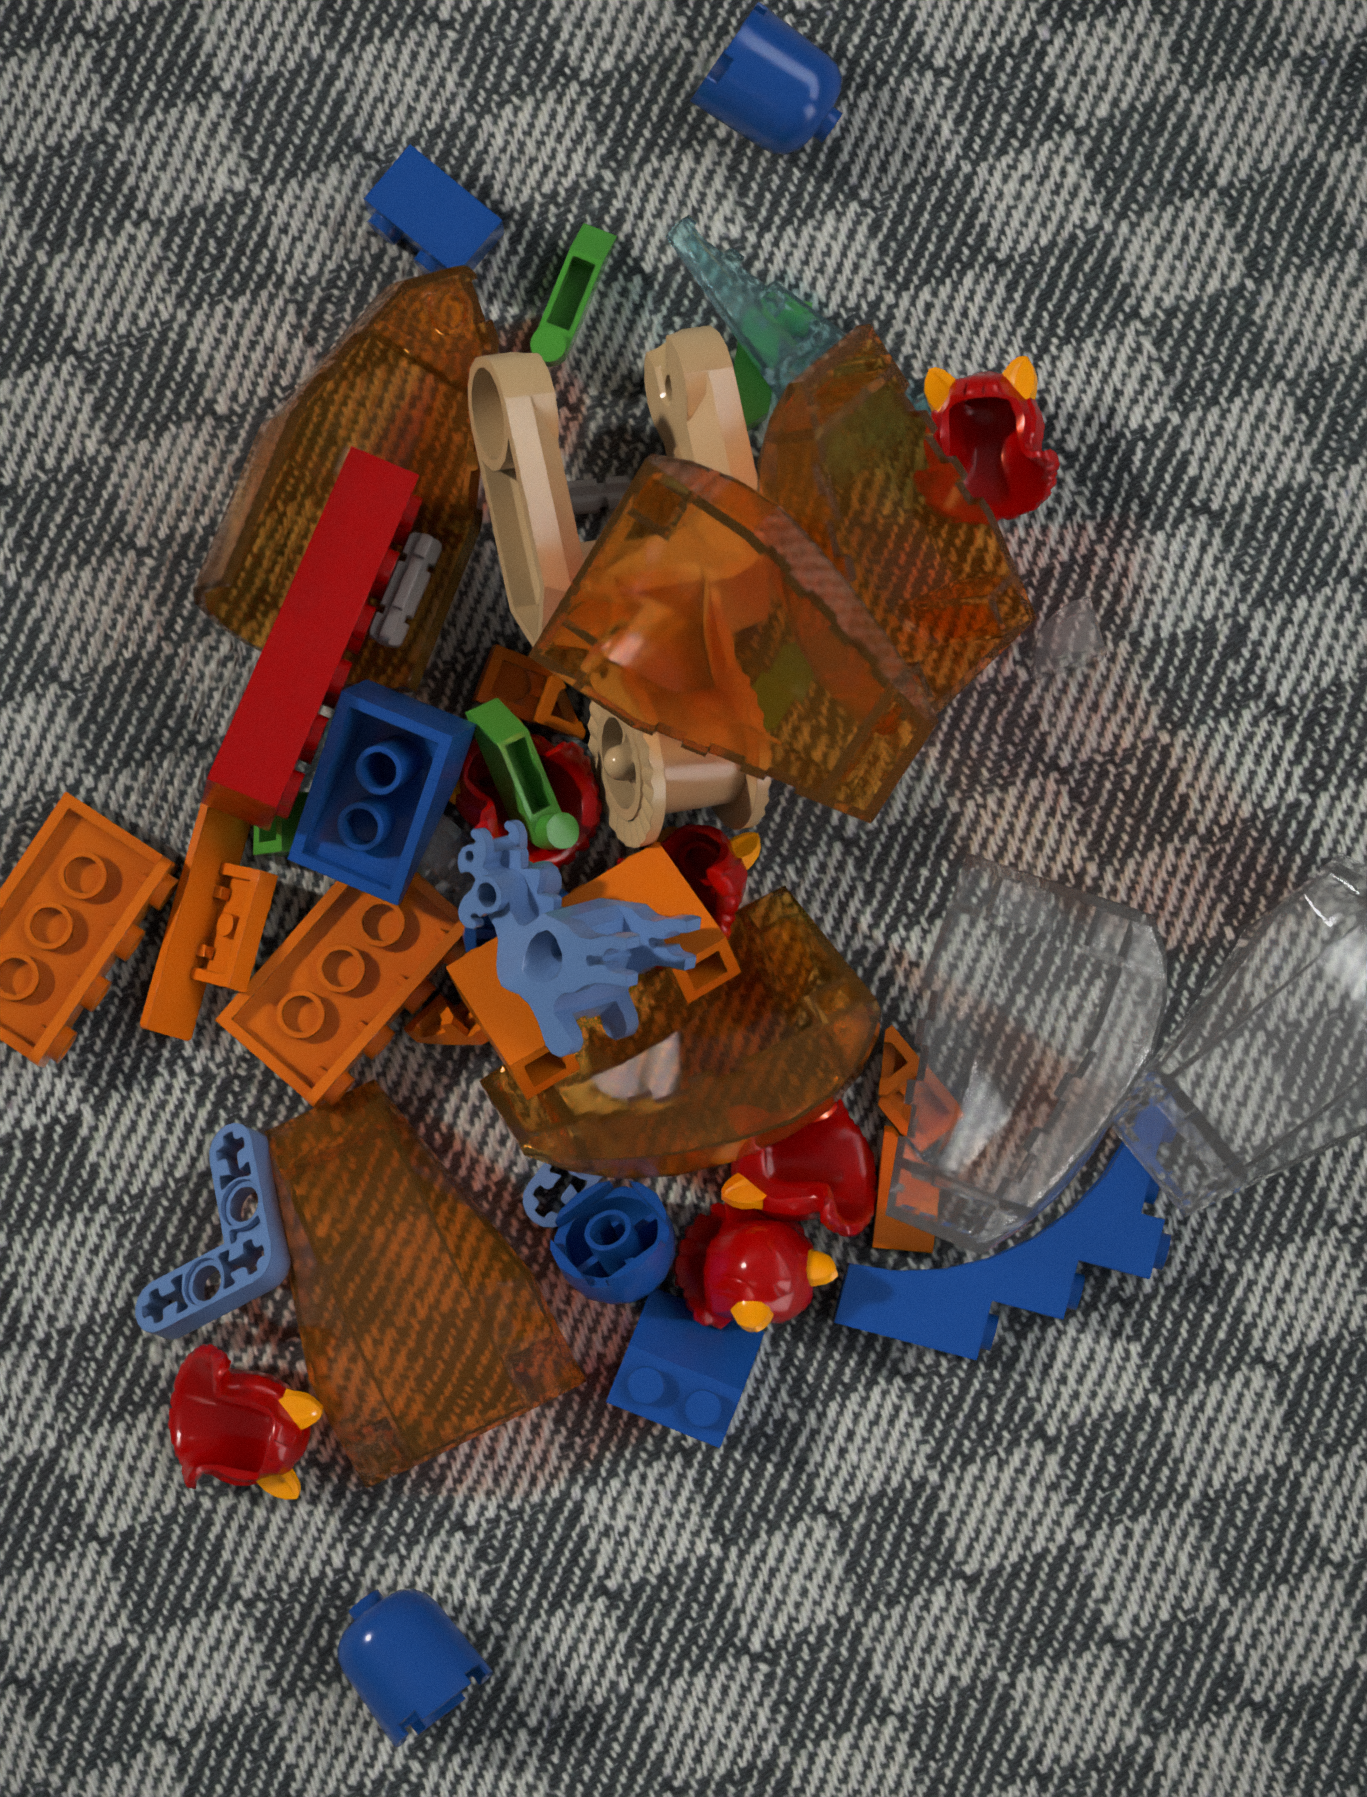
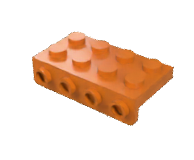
M66 791L0 888V1040L27 1057L35 1065L45 1068L50 1059L59 1063L69 1051L78 1035L71 1027L84 1008L93 1012L101 1003L112 984L105 976L118 957L126 962L132 956L146 932L139 925L151 907L160 911L166 905L179 883V880L173 877V874L179 867L176 863Z
M416 872L402 903L399 905H394L336 881L249 980L246 993L239 992L215 1021L299 1093L312 1107L318 1108L324 1100L333 1106L355 1082L356 1079L349 1071L365 1054L371 1060H374L393 1039L396 1032L389 1025L405 1008L411 1014H414L430 997L436 986L429 980L444 962L449 965L466 954L463 941L464 925L460 922L458 909Z

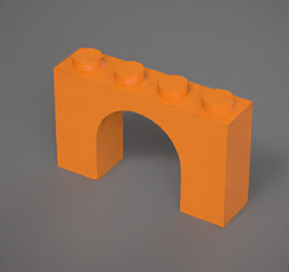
M659 841L638 853L628 856L620 864L588 883L574 888L569 894L561 898V906L563 907L598 898L644 903L663 916L674 917L686 914L701 917L699 930L680 933V935L664 939L666 944H680L684 951L696 955L695 968L684 971L662 966L687 1004L741 973L726 936ZM495 937L480 947L471 949L463 957L446 966V969L463 1002L526 1100L579 1070L580 1066L574 1054L559 1057L549 1051L545 1045L538 1021L529 1004L519 994L501 986L496 967L498 938Z

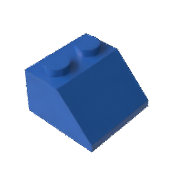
M656 1288L648 1295L606 1402L720 1448L765 1332H748L743 1330L734 1319L722 1329L712 1325L702 1326L694 1320L693 1313L686 1308V1300Z

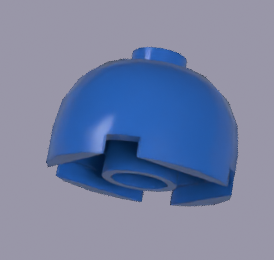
M611 1181L597 1183L577 1193L558 1213L555 1220L558 1230L555 1234L554 1242L550 1238V1250L566 1281L590 1300L612 1305L635 1302L651 1294L665 1280L675 1257L676 1235L674 1227L657 1193L642 1183L630 1181L632 1187L621 1186L616 1188L613 1187Z

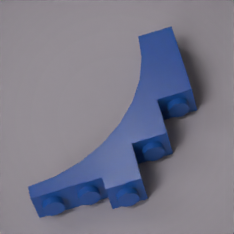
M1152 1089L1142 1090L1127 1133L1102 1175L1070 1210L1033 1237L988 1258L942 1269L890 1270L847 1263L832 1322L977 1360L979 1349L990 1351L995 1337L999 1315L989 1313L992 1301L1063 1320L1066 1308L1076 1310L1081 1298L1085 1275L1076 1273L1078 1261L1150 1279L1153 1268L1163 1269L1171 1242V1235L1162 1233L1165 1219L1142 1214L1144 1203L1154 1205L1160 1188L1163 1170L1155 1168L1154 1163L1159 1144L1169 1146L1174 1133L1178 1111L1169 1109L1172 1095Z

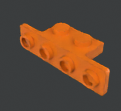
M203 803L200 804L140 1020V1027L142 1029L189 1041L192 1038L207 984L246 993L278 875L240 866L251 824Z

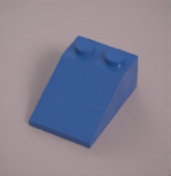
M368 679L342 690L287 860L394 905L401 904L458 782L477 724Z

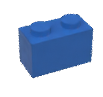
M411 144L364 197L367 212L372 215L367 221L368 225L390 244L395 245L401 239L418 253L413 259L414 263L438 283H441L447 277L459 287L504 235L502 219Z

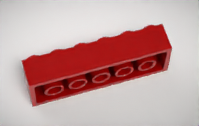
M351 446L208 774L201 803L266 831H270L276 816L288 819L305 773L296 770L298 763L301 760L311 765L329 720L328 717L321 715L320 712L323 705L335 710L353 662L344 659L347 651L355 655L359 654L377 608L367 604L369 598L372 597L381 601L400 555V552L391 549L393 543L402 547L405 546L418 516V511L424 499L413 494L419 478L418 474Z

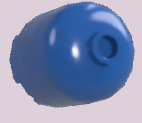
M758 1L690 101L760 148L772 154L788 155L800 150L812 137L822 143L843 114L833 107L841 92L842 76L838 65L827 53Z
M377 1589L365 1596L348 1611L355 1621L344 1631L337 1647L338 1662L343 1673L395 1747L401 1746L407 1740L406 1737L409 1733L406 1731V1728L410 1725L419 1735L463 1702L466 1698L461 1691L471 1684L470 1679L472 1677L480 1685L493 1674L486 1661L442 1607L430 1595L416 1589H400L385 1598Z

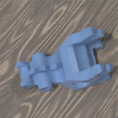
M520 820L506 821L504 827L509 832V835L494 839L491 832L486 828L472 829L471 837L475 839V843L463 847L458 854L457 861L460 873L470 872L476 880L472 889L464 895L458 909L460 922L466 928L476 929L484 924L483 919L480 917L488 915L495 927L498 938L496 967L500 984L505 989L519 994L529 1004L538 1021L545 1045L552 1054L563 1057L581 1050L584 1041L576 1020L583 1016L589 1019L600 1015L603 1028L608 1037L619 1040L635 1034L639 1025L638 1014L628 989L631 986L638 985V974L648 972L655 966H667L684 971L695 968V954L684 951L680 944H666L664 939L680 935V933L699 930L701 917L686 914L668 917L659 915L644 903L598 898L563 907L561 906V896L558 895L562 887V877L558 867L550 861L535 863L529 861V852L527 850L528 834Z

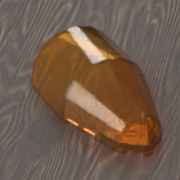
M460 265L397 281L384 287L261 423L193 587L194 603L213 623L246 645L262 652L351 446L419 475L413 494L424 499L411 533H425L442 543V552L435 568L428 567L427 572L431 573L432 576L412 620L407 618L405 621L410 627L403 644L398 648L386 647L369 637V633H367L359 654L355 655L347 651L344 659L353 662L345 685L353 686L368 679L399 693L417 691L482 527L483 510L477 509L481 471L471 429L468 408V380L470 367L476 357L498 354L499 338L493 320H485L472 280L478 278L470 267ZM393 543L391 549L400 552L397 562L399 560L404 562L406 557L401 554L404 547ZM370 597L367 604L377 607L375 614L376 612L383 613L384 608L379 605L381 601Z

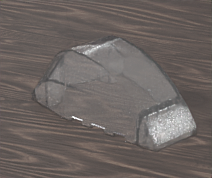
M1342 852L1336 854L1246 928L1236 942L1237 945L1223 964L1217 968L1195 1003L1183 1015L1170 1033L1171 1036L1149 1062L1107 1120V1123L1183 1217L1367 1132V866Z
M967 853L926 967L923 989L931 991L927 1017L926 1019L918 1018L914 1044L920 1045L922 1048L916 1080L908 1079L904 1104L910 1105L912 1108L907 1136H898L885 1215L967 1250L983 1254L1020 1231L1057 1199L1095 1153L1155 1051L1167 1004V953L1154 915Z

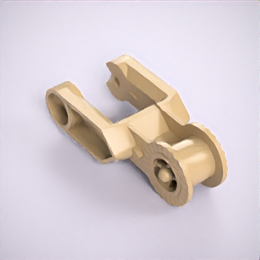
M711 325L681 329L676 333L666 335V342L658 348L646 352L644 360V383L647 404L653 424L664 442L682 525L679 528L580 542L558 443L559 420L556 394L550 372L542 356L539 353L520 352L479 356L472 363L469 373L468 408L471 429L510 612L536 652L579 657L591 699L589 705L591 716L587 724L590 732L588 747L592 754L591 770L601 790L599 796L602 801L603 812L608 816L609 827L616 832L617 839L624 842L625 846L632 848L648 846L657 840L663 827L665 814L711 806L725 826L733 830H740L759 824V820L765 815L764 808L769 802L768 789L772 782L769 775L771 759L767 751L769 738L763 728L764 715L757 706V695L750 688L749 678L742 673L741 667L736 663L731 632L767 615L773 547L734 367L728 347L721 334Z

